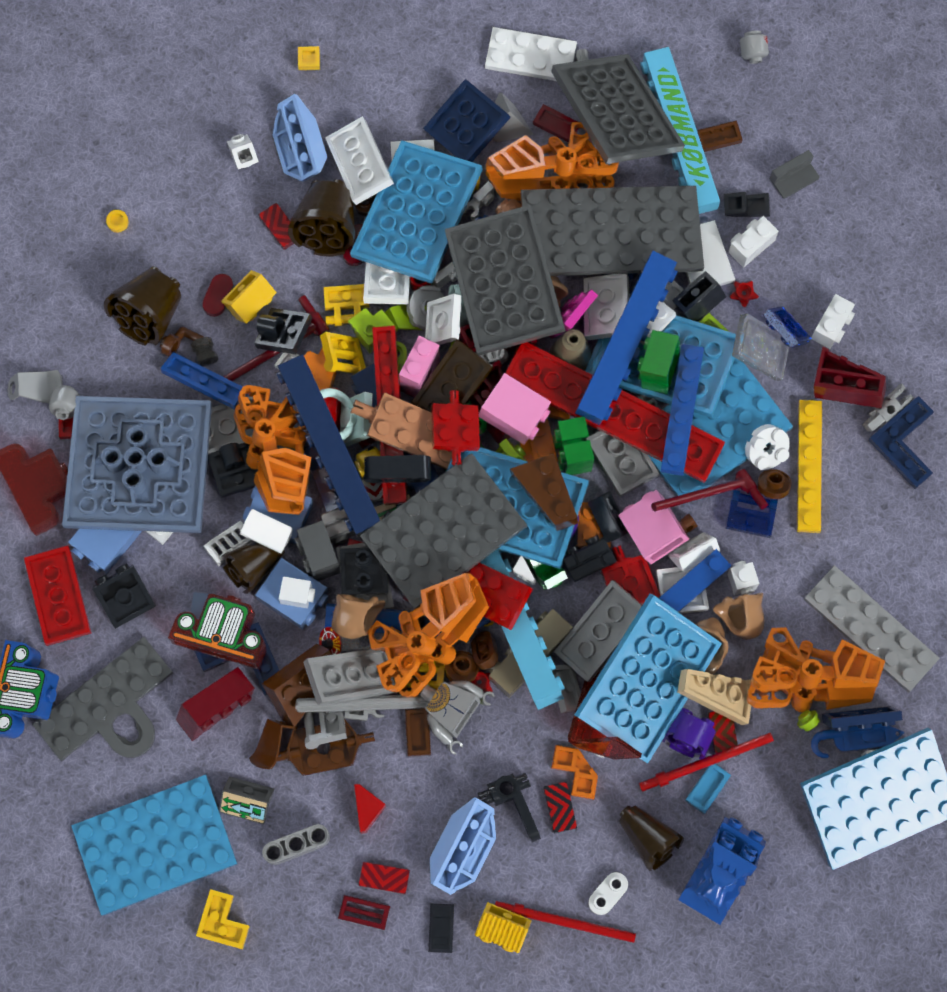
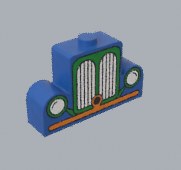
M5 640L0 659V737L17 738L23 733L25 724L22 717L48 720L53 702L57 696L56 688L59 676L47 669L37 668L41 661L40 652L22 642Z

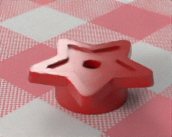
M753 281L748 283L734 282L735 291L730 295L731 299L739 300L743 307L747 306L749 300L758 299L759 296L753 289Z
M479 670L475 680L471 683L480 687L484 692L493 691L489 684V675L491 673H483Z

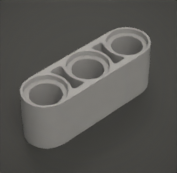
M316 824L267 843L263 848L262 854L269 864L279 865L323 848L328 844L330 834L326 827ZM317 830L325 832V838L321 842H315L312 839L313 833ZM294 839H301L303 842L302 848L298 851H293L290 848V844ZM273 847H277L280 849V856L274 860L269 859L268 851Z

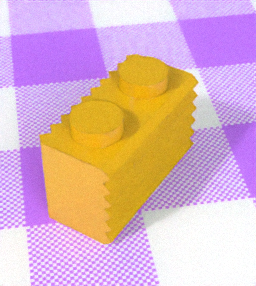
M487 902L475 936L479 937L483 942H493L498 946H502L505 951L519 953L532 920Z

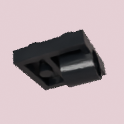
M271 308L268 315H260L257 320V331L259 334L254 342L256 348L296 354L312 321L310 313Z
M245 442L241 444L229 443L220 447L219 451L208 454L221 498L256 486L254 477L258 469H252L246 463L250 444Z

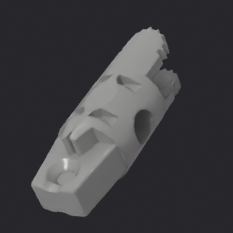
M902 383L885 397L882 408L875 407L869 412L870 417L862 424L866 431L872 432L878 426L882 428L914 399L911 394L905 396L899 402L895 399L905 389Z

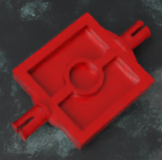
M451 390L449 392L450 403H433L432 441L433 449L452 452V465L455 466V464H462L461 452L478 451L480 448L478 405H463L459 403V391L456 390L454 393V390Z
M621 545L612 548L617 561L613 565L601 569L606 587L613 580L642 605L649 594L659 598L658 588L644 557L639 555L633 558H625Z

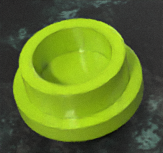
M815 710L804 711L798 717L797 726L805 731L812 730L820 722L818 713Z

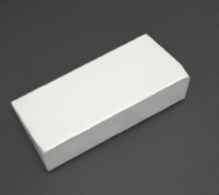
M251 509L240 535L278 553H282L292 536L293 529L284 523Z
M703 532L667 555L682 572L686 573L697 566L715 549L720 552V548L715 537Z
M521 556L513 568V572L527 583L535 585V578L523 556Z

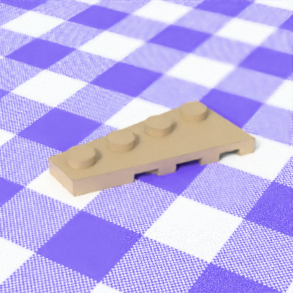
M691 669L681 670L677 693L740 725L749 724L751 705L748 704L746 699L751 680L725 677V675L720 674L713 675L708 672Z

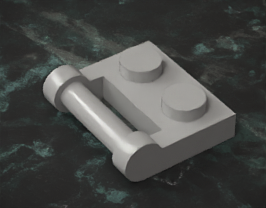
M343 711L319 712L321 733L315 734L313 715L316 712H306L303 715L306 738L304 740L307 749H315L321 744L347 738Z

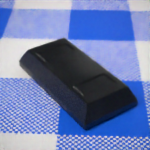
M430 903L428 952L452 953L454 904Z

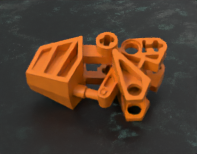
M572 122L568 147L555 136L549 138L548 144L539 146L525 135L488 157L486 176L500 198L521 201V190L579 188L577 186L579 183L587 184L588 188H614L615 180L611 175L616 173L619 162L610 165L605 164L597 148L593 146L587 131L583 135L575 132L577 128L585 130L582 123ZM547 169H553L554 173L556 172L560 176L544 177V173Z
M253 385L243 386L238 395L239 404L235 408L234 419L241 439L245 443L250 444L246 463L250 468L258 469L254 477V483L268 512L299 515L304 509L311 465V457L304 455V446L307 440L305 435L307 434L303 430L306 429V426L294 428V425L298 422L295 414L299 412L293 409V405H290L287 396L282 403L269 401L270 389ZM245 394H249L250 397H253L252 403H250L248 397H245ZM247 429H254L252 437L246 435L245 431ZM279 445V446H284V447H288V448H280V449H278L277 446Z
M464 573L420 590L422 598L420 607L411 612L402 611L399 614L402 632L378 620L367 631L371 649L386 652L388 658L387 661L376 666L381 683L386 690L399 692L404 697H416L436 673L434 661L443 665L451 664L454 661L456 651L453 645L458 640L468 642L489 608L479 582L473 575ZM425 615L430 622L421 630L418 618ZM382 627L384 629V636L376 640L374 636L375 631ZM427 663L429 671L422 676L419 669L422 664ZM392 677H394L395 685H392ZM407 683H411V691H408Z
M786 627L771 628L764 646L766 647L762 657H759L753 671L746 700L754 708L786 707L791 701L792 707L798 712L810 710L813 701L825 702L826 710L872 702L876 687L878 686L885 660L843 639L835 652L813 648V644L808 640L802 641L798 649ZM777 633L782 634L786 640L781 643L776 642L773 635ZM810 656L821 659L822 662L829 663L830 666H822L819 661L810 659ZM782 691L787 695V698L780 700L775 697V693ZM754 693H758L761 699H757V697L754 696Z

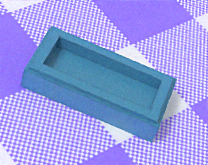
M717 764L708 766L685 801L705 814L731 774Z

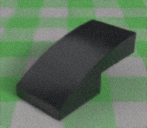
M746 192L724 194L725 216L770 217L769 193L746 195Z

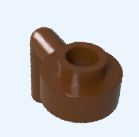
M180 327L175 334L171 333L163 337L160 343L161 353L168 357L172 352L176 353L183 337L201 344L204 336L186 327Z

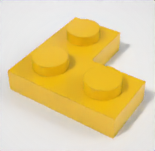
M210 889L196 937L243 950L250 926L227 920L234 898L233 895Z

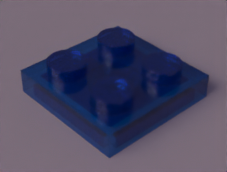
M783 306L768 309L763 314L767 319L765 321L766 324L781 335L780 339L786 346H791L792 348L803 346L812 339Z

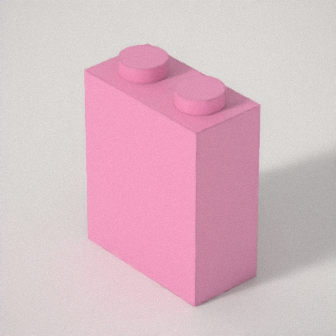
M418 336L399 373L400 391L412 397L418 394L440 363L439 344Z
M504 373L481 407L479 417L525 445L528 439L533 440L538 433L539 428H537L539 422L544 423L551 412L548 410L551 401Z
M657 490L646 493L640 501L628 505L618 515L642 556L651 565L689 540L671 508L656 512L652 510V503L665 500Z

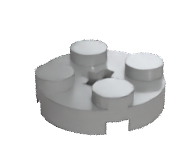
M422 286L410 294L406 308L411 325L426 331L427 311L424 306L427 305V302L445 297L439 288L435 286Z

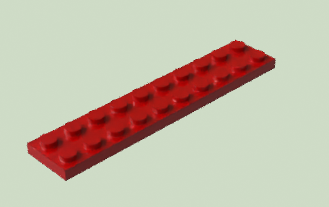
M528 342L520 345L506 371L507 375L551 401L550 406L574 418L581 417L575 414L593 376L592 374ZM622 390L617 401L612 400L609 406L613 410L607 421L603 420L600 425H597L585 419L586 424L662 462L670 418L669 413ZM691 425L684 473L705 483L725 441Z

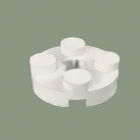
M771 424L762 425L755 429L751 434L753 437L750 442L747 441L745 445L747 459L760 470L774 468L789 457L788 435L779 427ZM766 444H771L770 448L767 451H765L764 448L767 447Z

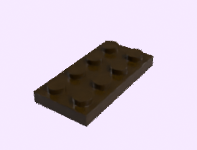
M456 339L410 404L432 413L433 403H450L449 392L454 390L455 393L457 390L459 391V403L467 405L494 366L462 341Z

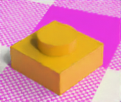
M319 46L298 47V70H320Z

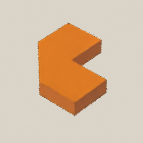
M555 745L551 769L573 772L571 796L594 800L598 779L596 772L591 768L579 749Z

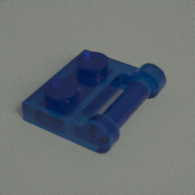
M733 490L725 529L771 538L778 499H765L768 503L766 507L768 508V513L738 507V502L758 505L751 495L742 494L739 490Z

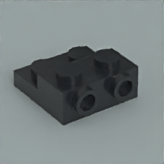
M127 563L116 568V574L108 578L106 574L94 581L96 585L92 586L115 629L156 607L134 565L128 566Z

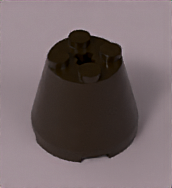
M335 179L333 181L314 180L311 182V186L292 216L288 228V235L296 246H304L313 250L314 255L326 257L343 255L348 248L353 246L355 240L353 203L350 191L345 187L343 181Z
M152 266L113 291L104 301L105 312L108 317L112 316L120 325L118 330L125 336L144 346L147 343L157 345L164 337L181 300L180 283L177 279L169 278L157 267Z

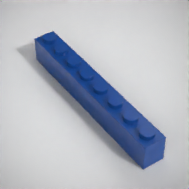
M652 251L575 414L581 417L585 416V419L597 425H600L603 420H608L613 410L609 406L612 400L617 401L622 391L619 385L622 380H627L631 372V368L628 366L631 360L636 361L641 349L637 348L640 340L644 342L649 334L648 323L649 321L654 322L659 310L656 309L659 301L663 303L669 291L665 287L668 282H673L678 272L674 270L677 264L676 261L655 251Z

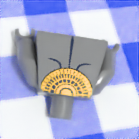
M452 681L449 684L443 682L438 690L426 685L421 692V697L429 702L425 710L428 712L427 721L433 734L443 744H447V749L453 754H456L452 750L453 744L458 743L462 748L463 744L457 739L452 738L458 737L479 704L483 706L491 705L485 701L486 695L494 697V693L490 691L483 692L480 687L469 681Z

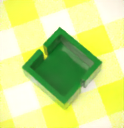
M652 330L651 337H646L644 343L645 356L644 358L640 357L637 368L639 371L638 379L641 380L642 389L668 395L680 356L678 335Z
M585 416L558 421L557 429H554V447L559 449L558 465L560 471L564 470V473L569 475L592 472L594 456L590 440L585 441V438L589 437Z

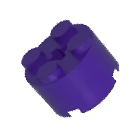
M682 708L662 741L664 743L665 740L669 741L671 749L687 757L693 758L696 754L700 755L699 759H704L716 733L713 728L714 723L707 718L699 719L693 716V713L688 709Z

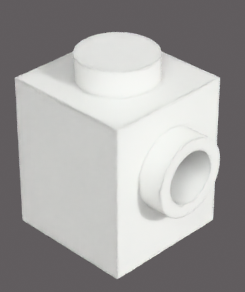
M247 134L236 135L230 141H227L233 161L238 169L246 168L259 162L253 144Z
M745 561L734 563L727 573L734 595L752 594L759 585L753 562L747 564Z

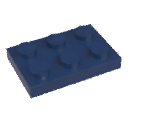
M892 706L822 714L823 723L831 729H835V731L849 730V726H858L859 729L872 728L873 723H881V726L896 725V721L903 720L902 711Z

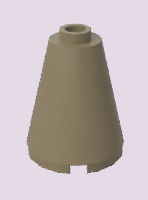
M569 330L554 342L549 353L585 371L593 351L580 331Z

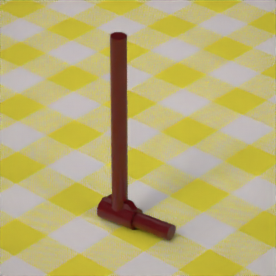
M306 295L301 296L298 301L306 313H310L312 317L304 338L313 333L316 336H320L324 332H330L329 327L319 312L315 311ZM267 350L223 377L234 381L281 352Z
M742 469L736 473L735 480L657 501L652 503L651 507L656 512L738 488L750 494L761 510L765 509L768 503L758 491V486L746 469Z

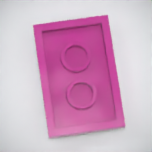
M592 289L586 293L581 292L578 296L575 295L571 300L568 299L561 307V310H563L561 316L565 332L572 329L598 295ZM565 332L550 335L549 337L553 339Z

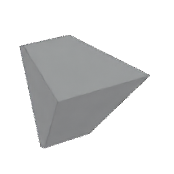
M499 93L495 103L508 113L511 118L494 136L493 140L500 142L521 138L525 135H533V132L516 106L503 93Z

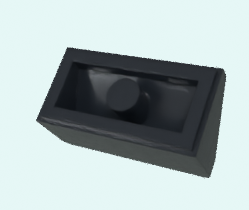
M610 491L588 502L607 543L619 539L628 533L618 516L620 511Z

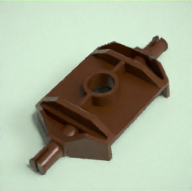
M345 720L347 738L329 742L331 746L329 753L322 755L318 753L317 748L307 749L305 747V728L297 730L294 728L288 747L284 751L279 752L277 762L283 760L291 761L302 776L354 766L359 746H362L361 744L375 742L374 734L370 732L359 735ZM320 725L314 726L315 734L321 733Z

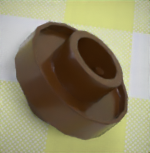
M777 469L765 470L760 474L757 482L760 493L770 499L786 497L792 485L790 477L785 472Z
M456 651L454 661L451 664L445 665L444 668L446 677L451 682H472L479 671V666L475 663L473 654L467 651Z

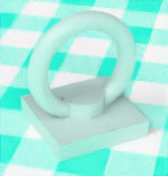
M326 388L320 390L323 398L333 397L341 402L339 433L346 447L370 438L366 436L370 428L369 420L352 414L350 411L354 407L355 400L372 407V393L363 392L349 398L338 389Z

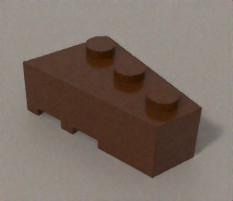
M554 453L510 469L513 478L520 484L525 493L532 499L556 531L578 524V517Z
M317 643L262 683L280 718L293 727L297 725L306 713L297 712L295 706L296 699L315 698L303 662L307 658L332 655L329 649Z

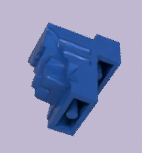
M724 817L678 899L721 925L728 910L739 895L741 887L745 886L748 876H751L756 870L760 854L766 844L763 835L755 830L748 831L742 827L743 824L732 817L730 819Z

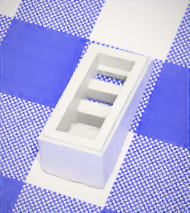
M241 521L203 546L218 566L225 562L224 560L220 561V557L223 554L253 541L247 537L242 540L235 532L238 529L242 530L244 524ZM230 535L238 542L236 545L228 538ZM225 540L230 549L227 550L221 542ZM216 546L223 552L221 555L214 549Z

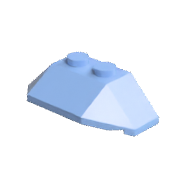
M293 94L278 103V113L275 118L272 135L283 172L305 182L321 172L327 159V154L316 118L298 95Z
M474 797L451 815L430 856V884L451 895L457 890L475 882L496 840L494 808Z

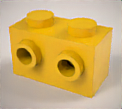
M251 270L221 302L237 320L247 324L257 316V313L263 306L268 305L272 301V297L277 292L262 274Z

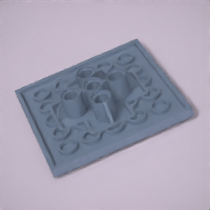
M76 396L62 522L63 528L201 533L212 402L210 400ZM141 435L143 436V439H142L141 441H139V442H134V441H133V440H135L138 436H141ZM113 456H118V460L116 462H108L113 458ZM136 457H141L138 463H131ZM158 458H164L161 464H154ZM133 479H139L136 485H129Z

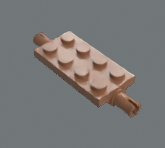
M383 393L380 403L375 407L355 400L354 407L350 413L369 420L370 428L366 436L411 455L430 456L432 464L446 470L448 469L452 452L433 449L431 412L387 393Z

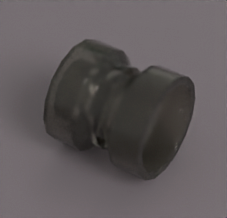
M211 337L199 338L191 343V349L196 354V364L202 367L218 361L217 353L213 351L214 344Z

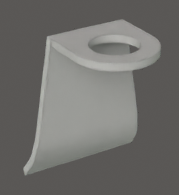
M58 370L19 372L9 380L8 397L10 400H15L21 396L49 404L53 390L63 386L62 377ZM15 382V392L12 394V385Z

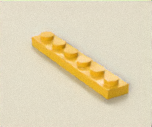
M799 400L797 532H821L822 401Z

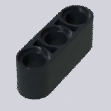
M400 455L368 456L364 458V481L368 483L429 482L431 480L430 456Z

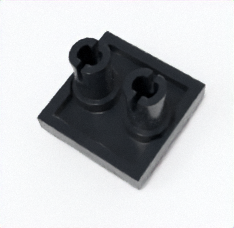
M369 547L340 549L341 595L388 594L387 571Z

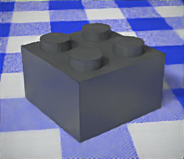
M323 520L297 529L299 537H296L295 541L300 555L306 556L302 560L307 575L313 576L315 580L320 581L339 574V563Z

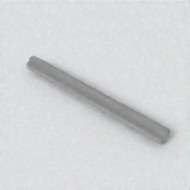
M419 694L416 697H404L402 695L376 696L319 706L315 698L296 699L295 706L297 712L300 713L426 708L429 702Z

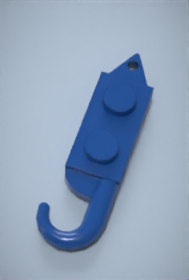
M881 723L872 724V728L865 729L852 726L846 731H835V729L822 730L813 736L811 748L818 757L828 758L829 755L822 753L818 748L821 740L833 739L837 749L842 752L882 748L893 743L904 732L891 726H881Z

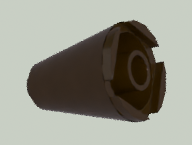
M252 542L223 554L220 557V561H225L226 565L223 569L237 588L242 586L246 589L243 593L248 594L283 556L285 550L282 553H278L262 544Z
M636 805L625 807L619 815L621 817L619 820L621 826L649 871H652V869L657 870L673 856L672 851L674 847L679 849L684 842V837Z

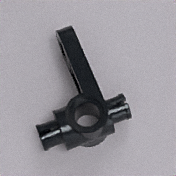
M512 773L486 784L488 789L477 793L479 799H482L481 801L487 805L494 803L495 806L513 800L530 841L535 842L541 839L521 790L531 787L526 773L517 777ZM504 783H509L513 787V792L509 795H504L500 792V786Z

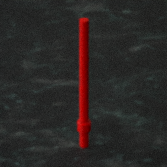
M770 732L665 773V771L655 774L656 777L640 782V788L643 792L659 785L660 787L669 784V781L771 743L774 739Z
M500 901L495 902L496 906L525 918L627 942H635L636 933L525 908L523 904L519 903L512 905Z

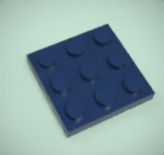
M465 79L423 129L455 157L473 162L511 116Z

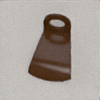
M267 719L258 746L249 757L250 762L262 769H272L278 759L282 729H297L298 726L293 727L284 721Z

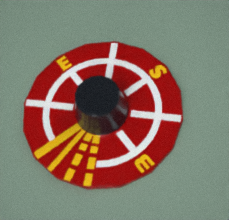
M331 627L324 628L320 633L319 645L329 649L332 655L340 654V636Z

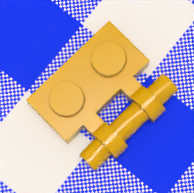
M364 284L323 287L325 311L334 310V316H326L327 325L335 324V327L342 326V324H347L348 320L361 312V308H370L369 304L364 303L363 300ZM354 309V314L341 315V310Z

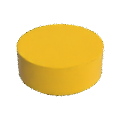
M113 210L107 215L106 224L111 231L118 233L128 227L129 220L126 213L122 210Z

